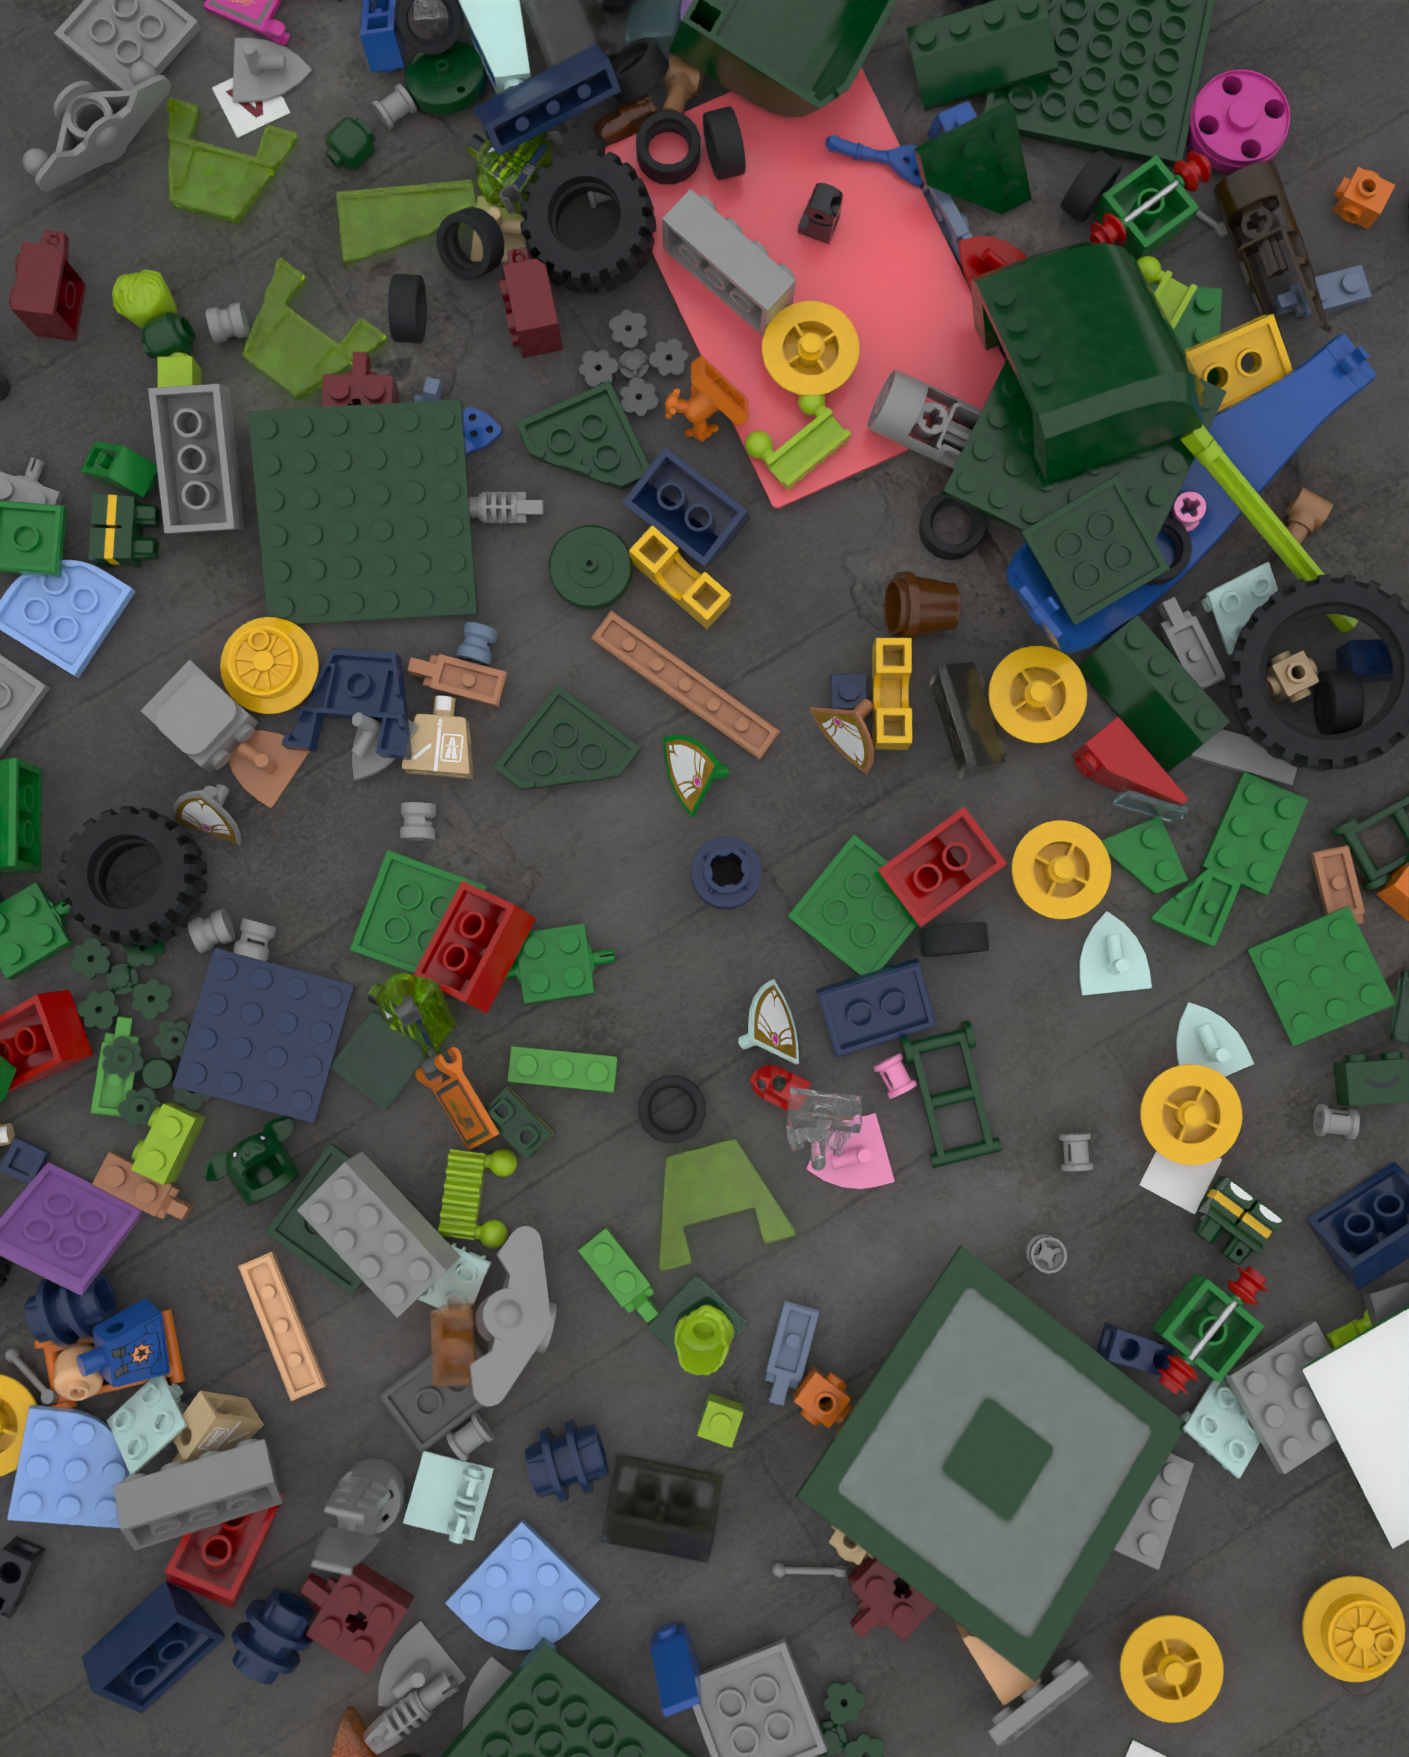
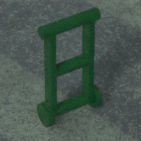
M1409 795L1361 822L1355 817L1330 830L1333 837L1341 834L1346 845H1348L1350 852L1368 881L1362 885L1365 892L1371 891L1390 881L1392 878L1388 872L1408 862L1409 851L1377 869L1357 833L1391 814L1409 845V815L1404 809V806L1409 804Z
M961 1021V1029L912 1042L909 1041L907 1035L900 1037V1046L905 1063L907 1065L913 1063L936 1152L929 1154L932 1167L937 1168L1002 1151L999 1137L992 1138L970 1053V1049L976 1047L975 1035L970 1021ZM959 1044L969 1086L930 1095L920 1054ZM973 1100L983 1141L944 1151L934 1109Z

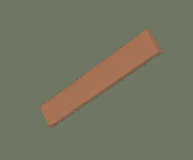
M612 610L592 635L591 641L760 761L779 735L780 731Z

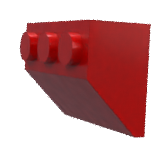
M462 881L413 976L421 978L423 982L431 986L433 985L430 980L436 981L441 991L488 1013L536 918L518 906Z

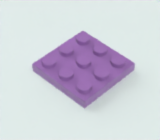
M47 1162L0 1218V1256L82 1296L141 1219L143 1211L92 1185V1183Z

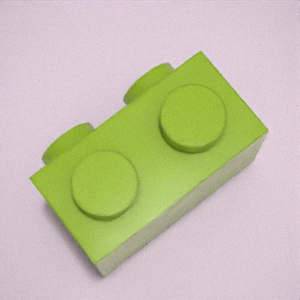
M176 1102L163 1103L161 1107L158 1106L149 1119L148 1126L151 1129L146 1139L140 1140L134 1149L132 1159L135 1162L131 1170L162 1185L176 1182L207 1117L189 1110Z

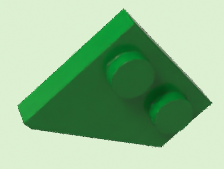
M1160 816L1101 840L1109 856L1120 864L1119 867L1129 875L1137 878L1140 884L1153 895L1188 881Z
M1211 868L1205 869L1151 914L1149 920L1204 945L1215 947L1242 882Z

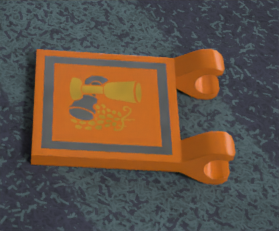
M451 1047L447 1050L452 1058L451 1064L445 1062L442 1054L437 1055L434 1059L436 1067L451 1078L442 1083V1075L428 1081L421 1067L416 1069L415 1076L420 1083L433 1090L467 1150H470L500 1133L462 1071V1055L456 1047Z

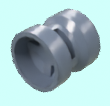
M466 622L462 632L465 637L464 642L459 645L456 657L475 664L490 666L492 654L489 645L496 643L499 632L483 624Z

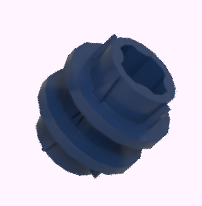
M721 836L708 841L697 851L692 861L691 881L694 890L704 903L716 909L732 910L745 905L755 896L761 883L762 865L758 854L748 843L736 837ZM729 860L736 862L740 866L739 875L742 881L737 885L728 884L724 887L716 885L712 880V865L716 862L725 863Z
M100 1271L82 1296L47 1278H43L37 1286L36 1295L30 1296L27 1299L24 1308L28 1328L32 1335L39 1340V1343L51 1340L55 1345L65 1348L77 1343L80 1337L86 1340L93 1338L92 1330L95 1325L112 1317L116 1312L117 1304L113 1286L103 1272Z
M573 1419L565 1422L566 1435L558 1438L554 1437L549 1427L543 1428L540 1431L541 1441L530 1444L525 1448L528 1473L539 1498L556 1494L561 1503L568 1501V1486L577 1483L580 1484L585 1494L593 1493V1481L603 1478L609 1473L605 1448L600 1433L594 1424L578 1428Z
M275 1588L267 1600H252L245 1611L249 1622L239 1623L232 1633L233 1642L238 1648L232 1658L235 1667L251 1680L272 1685L279 1673H294L301 1661L296 1650L308 1649L313 1641L306 1636L310 1628L307 1624L313 1616L311 1607L295 1594Z

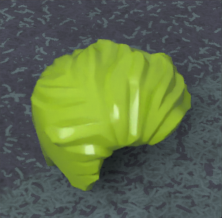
M142 270L132 274H124L117 278L112 290L113 307L119 314L141 329L145 323L169 311L177 314L176 303L161 273L152 270Z
M703 1305L697 1310H693L688 1316H683L682 1319H679L674 1329V1344L681 1367L691 1374L710 1375L723 1365L734 1335L733 1324L726 1314L711 1305Z

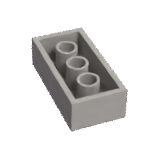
M690 189L662 218L663 250L762 336H764L770 321L782 309L793 304L796 280L792 271L782 263H775L768 256L767 250L758 241L753 240L751 242L744 236L740 226L733 219H725L716 211L712 201L706 196H698Z
M222 384L148 388L164 533L179 534L245 529L230 387Z
M362 1151L344 1162L297 1210L397 1318L461 1258Z
M255 1438L239 1442L236 1448L223 1452L220 1450L208 1451L201 1454L198 1460L185 1464L183 1462H172L163 1466L161 1471L149 1475L144 1473L133 1474L126 1477L123 1483L113 1486L120 1530L134 1550L283 1504L274 1461L265 1439L259 1441Z

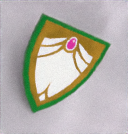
M677 734L663 737L664 759L670 783L682 806L691 817H694L712 781L728 777V767L721 765L715 755L702 742L691 736Z

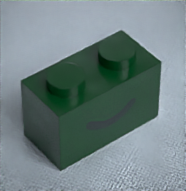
M1403 1051L1382 1052L1380 1053V1060H1368V1054L1345 1055L1346 1062H1334L1337 1105L1359 1106L1409 1102V1058H1403Z

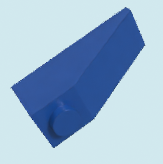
M363 0L360 37L371 72H392L398 68L405 67V41L396 27L394 8L397 0Z
M674 1622L665 1624L655 1631L656 1634L651 1636L650 1648L662 1711L665 1717L701 1703V1664L686 1623L677 1626Z

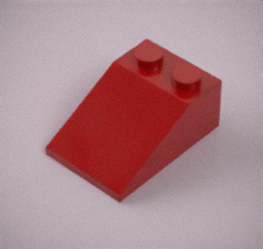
M1119 717L1115 718L1071 754L1075 759L1073 762L1075 768L1083 777H1090L1093 782L1164 813L1188 800L1187 796Z
M962 807L881 867L878 872L921 928L1005 866L1007 862L967 809Z
M69 989L37 994L0 1015V1056L17 1069L7 1094L71 1068L94 1055Z
M281 1504L183 1535L165 1570L167 1581L235 1609Z

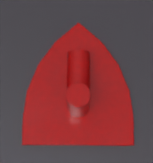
M975 236L958 241L960 262L970 288V278L1028 258L1009 242L995 237Z

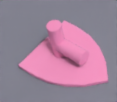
M876 1113L848 1121L828 1134L814 1151L806 1168L822 1180L846 1188L864 1189L895 1182Z

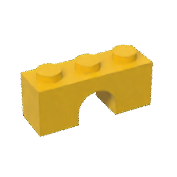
M653 525L629 550V557L632 559L633 565L707 630L730 606L731 594L706 572L700 574L682 558L679 548Z
M876 638L872 646V704L874 706L872 710V740L874 750H908L912 744V708H909L912 638Z

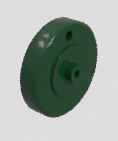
M458 40L450 49L441 54L425 55L417 52L410 59L404 75L408 93L415 105L421 110L435 115H449L467 109L481 97L487 85L485 67L476 49L472 45Z
M588 525L575 528L558 540L550 555L549 575L556 592L566 603L581 610L594 611L607 608L623 597L632 580L633 563L629 557L627 545L616 533L601 526Z

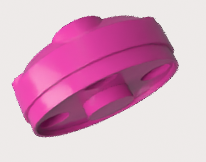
M1242 69L1224 72L1209 81L1196 96L1191 108L1186 145L1189 150L1205 155L1211 164V168L1227 174H1232L1258 162L1271 161L1283 145L1288 133L1290 108L1287 98L1273 80L1261 73ZM1224 90L1230 91L1233 95L1227 94ZM1266 113L1271 114L1275 119L1270 118ZM1200 129L1207 130L1210 135L1204 134ZM1242 152L1248 153L1252 158L1245 157Z

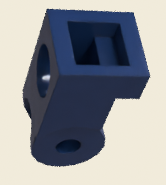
M1105 1322L1096 1352L1108 1361L1161 1376L1162 1374L1156 1369L1166 1370L1168 1368L1169 1361L1167 1355H1172L1173 1347Z

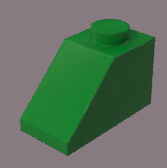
M95 441L80 472L128 495L144 498L145 494L149 493L155 485L157 465L124 445Z

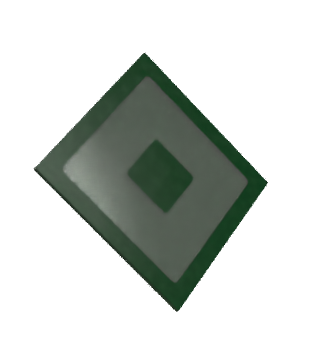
M959 1246L795 1496L1028 1678L1036 1682L1182 1435L1186 1422L967 1249Z

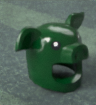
M285 1116L274 1119L265 1125L263 1133H257L245 1138L235 1145L229 1153L219 1152L213 1154L204 1166V1179L207 1182H214L228 1175L234 1188L249 1207L283 1190L300 1176L290 1153L282 1144L283 1141L291 1136L294 1130L293 1118Z

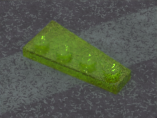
M473 180L336 192L343 261L345 265L435 234L440 222L449 214L464 208L476 207Z

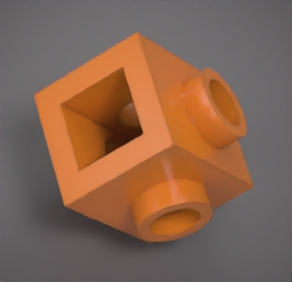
M1358 167L1350 178L1344 176L1337 186L1333 196L1338 198L1332 212L1340 215L1348 223H1356L1369 229L1383 211L1395 185L1380 178L1374 171Z
M815 1366L811 1368L792 1394L794 1402L803 1408L800 1414L816 1427L822 1423L830 1429L834 1422L841 1423L851 1408V1405L848 1404L851 1398L845 1390L848 1384L833 1372L826 1376ZM822 1397H829L824 1402L819 1401Z

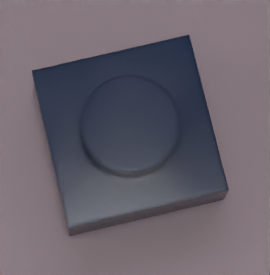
M831 674V709L854 710L863 699H867L866 674Z
M15 1137L0 1166V1172L29 1185L45 1166L51 1151L21 1137Z

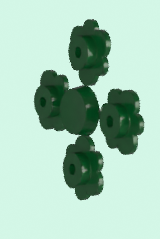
M89 938L84 942V945L74 947L73 954L76 957L71 960V969L76 973H83V976L87 979L94 978L96 974L107 973L106 984L110 990L102 991L100 994L96 991H91L87 994V1000L82 1001L78 1005V1014L85 1018L84 1024L86 1027L94 1028L97 1026L102 1030L111 1028L114 1023L113 1017L118 1016L120 1013L119 1006L115 1004V994L125 995L132 992L135 998L132 1008L137 1012H141L143 1018L147 1020H154L160 1012L166 1013L170 1009L168 1001L172 997V989L168 985H160L156 979H150L146 984H138L139 977L133 968L140 967L143 964L148 967L153 966L156 963V958L162 956L165 952L163 942L157 939V945L146 947L145 951H142L144 946L138 944L136 948L123 946L124 952L128 953V964L120 963L111 969L110 961L107 959L111 955V950L106 946H102L100 940ZM155 997V1000L151 1002V998ZM102 1007V1012L99 1013L98 1010Z
M167 1020L160 1024V1034L155 1037L154 1044L157 1047H161L160 1054L163 1058H152L144 1064L143 1058L139 1055L142 1051L141 1046L137 1043L131 1044L129 1038L125 1036L117 1037L113 1042V1046L108 1045L103 1049V1055L106 1059L103 1061L102 1066L106 1073H117L120 1078H127L130 1072L141 1070L142 1081L147 1086L140 1089L139 1092L129 1090L126 1093V1100L122 1101L118 1106L119 1114L124 1118H128L127 1123L129 1126L136 1127L141 1124L142 1126L150 1127L148 1122L153 1111L158 1106H162L160 1101L155 1100L154 1090L164 1089L171 1082L172 1088L176 1091L174 1095L175 1102L178 1104L184 1103L185 1107L189 1110H197L201 1107L202 1101L206 1102L211 1099V1096L192 1093L185 1089L173 1087L175 1080L174 1068L168 1060L174 1059L177 1055L182 1057L189 1034L188 1024L185 1021H178L175 1024ZM172 1037H177L179 1041L173 1043L171 1039ZM120 1055H125V1056H126V1060H125V1061H121V1060L119 1059V1056H120ZM143 1105L144 1109L139 1111L137 1106Z
M851 1681L845 1682L844 1685L840 1682L830 1683L827 1688L828 1697L825 1698L823 1706L826 1711L831 1712L830 1717L832 1721H824L820 1724L828 1749L827 1752L815 1757L835 1756L841 1753L844 1748L847 1757H884L885 1743L878 1737L870 1739L868 1734L861 1733L857 1740H851L846 1744V1733L841 1725L846 1723L847 1720L856 1722L859 1719V1711L865 1707L866 1698L862 1692L856 1691V1686ZM845 1699L847 1703H842L841 1700ZM867 1752L869 1755L864 1756L863 1753Z

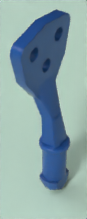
M838 135L829 136L825 140L826 148L832 153L837 152L852 157L853 160L873 161L889 165L900 178L912 185L920 187L923 184L914 149L919 147L918 145L906 144L891 150H875L862 145V143H854L839 138Z
M471 406L465 408L463 419L467 456L470 453L488 447L502 435L503 431L501 426L489 414ZM475 415L476 419L470 421V417ZM492 427L493 432L488 433V428ZM473 432H477L476 437H471Z

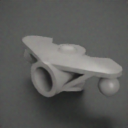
M139 60L130 67V80L135 85L133 90L95 92L96 88L88 81L81 80L70 84L58 95L54 103L53 110L55 116L58 119H63L56 152L49 157L40 148H32L26 151L23 155V166L26 172L35 177V183L40 190L48 192L105 163L119 159L126 151L127 145L168 95L171 88L170 81L164 75H157V71L152 64Z
M522 1226L514 1230L497 1253L498 1259L507 1272L502 1290L486 1297L479 1304L475 1313L477 1331L489 1344L487 1354L469 1365L471 1393L477 1403L487 1407L497 1405L504 1399L534 1352L544 1353L546 1351L554 1328L557 1304L550 1302L548 1297L541 1237L530 1226Z

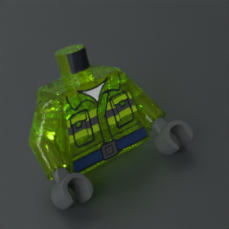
M564 122L499 156L486 139L477 134L471 137L466 152L477 159L475 164L478 178L477 184L488 205L506 208L508 213L512 214L515 212L520 215L521 202L528 200L524 192L528 182L534 184L537 182L538 178L535 172L541 165L545 169L553 165L550 159L553 157L550 144L554 143L557 147H561L564 143V139L560 134L569 132V128Z
M395 972L387 979L384 985L374 984L368 994L369 1002L379 1007L387 1025L392 1030L420 1043L422 1054L427 1058L420 1062V1066L427 1080L430 1081L442 1075L443 1072L436 1067L434 1059L440 1053L439 1046L454 1028L456 1022L439 983L408 973Z

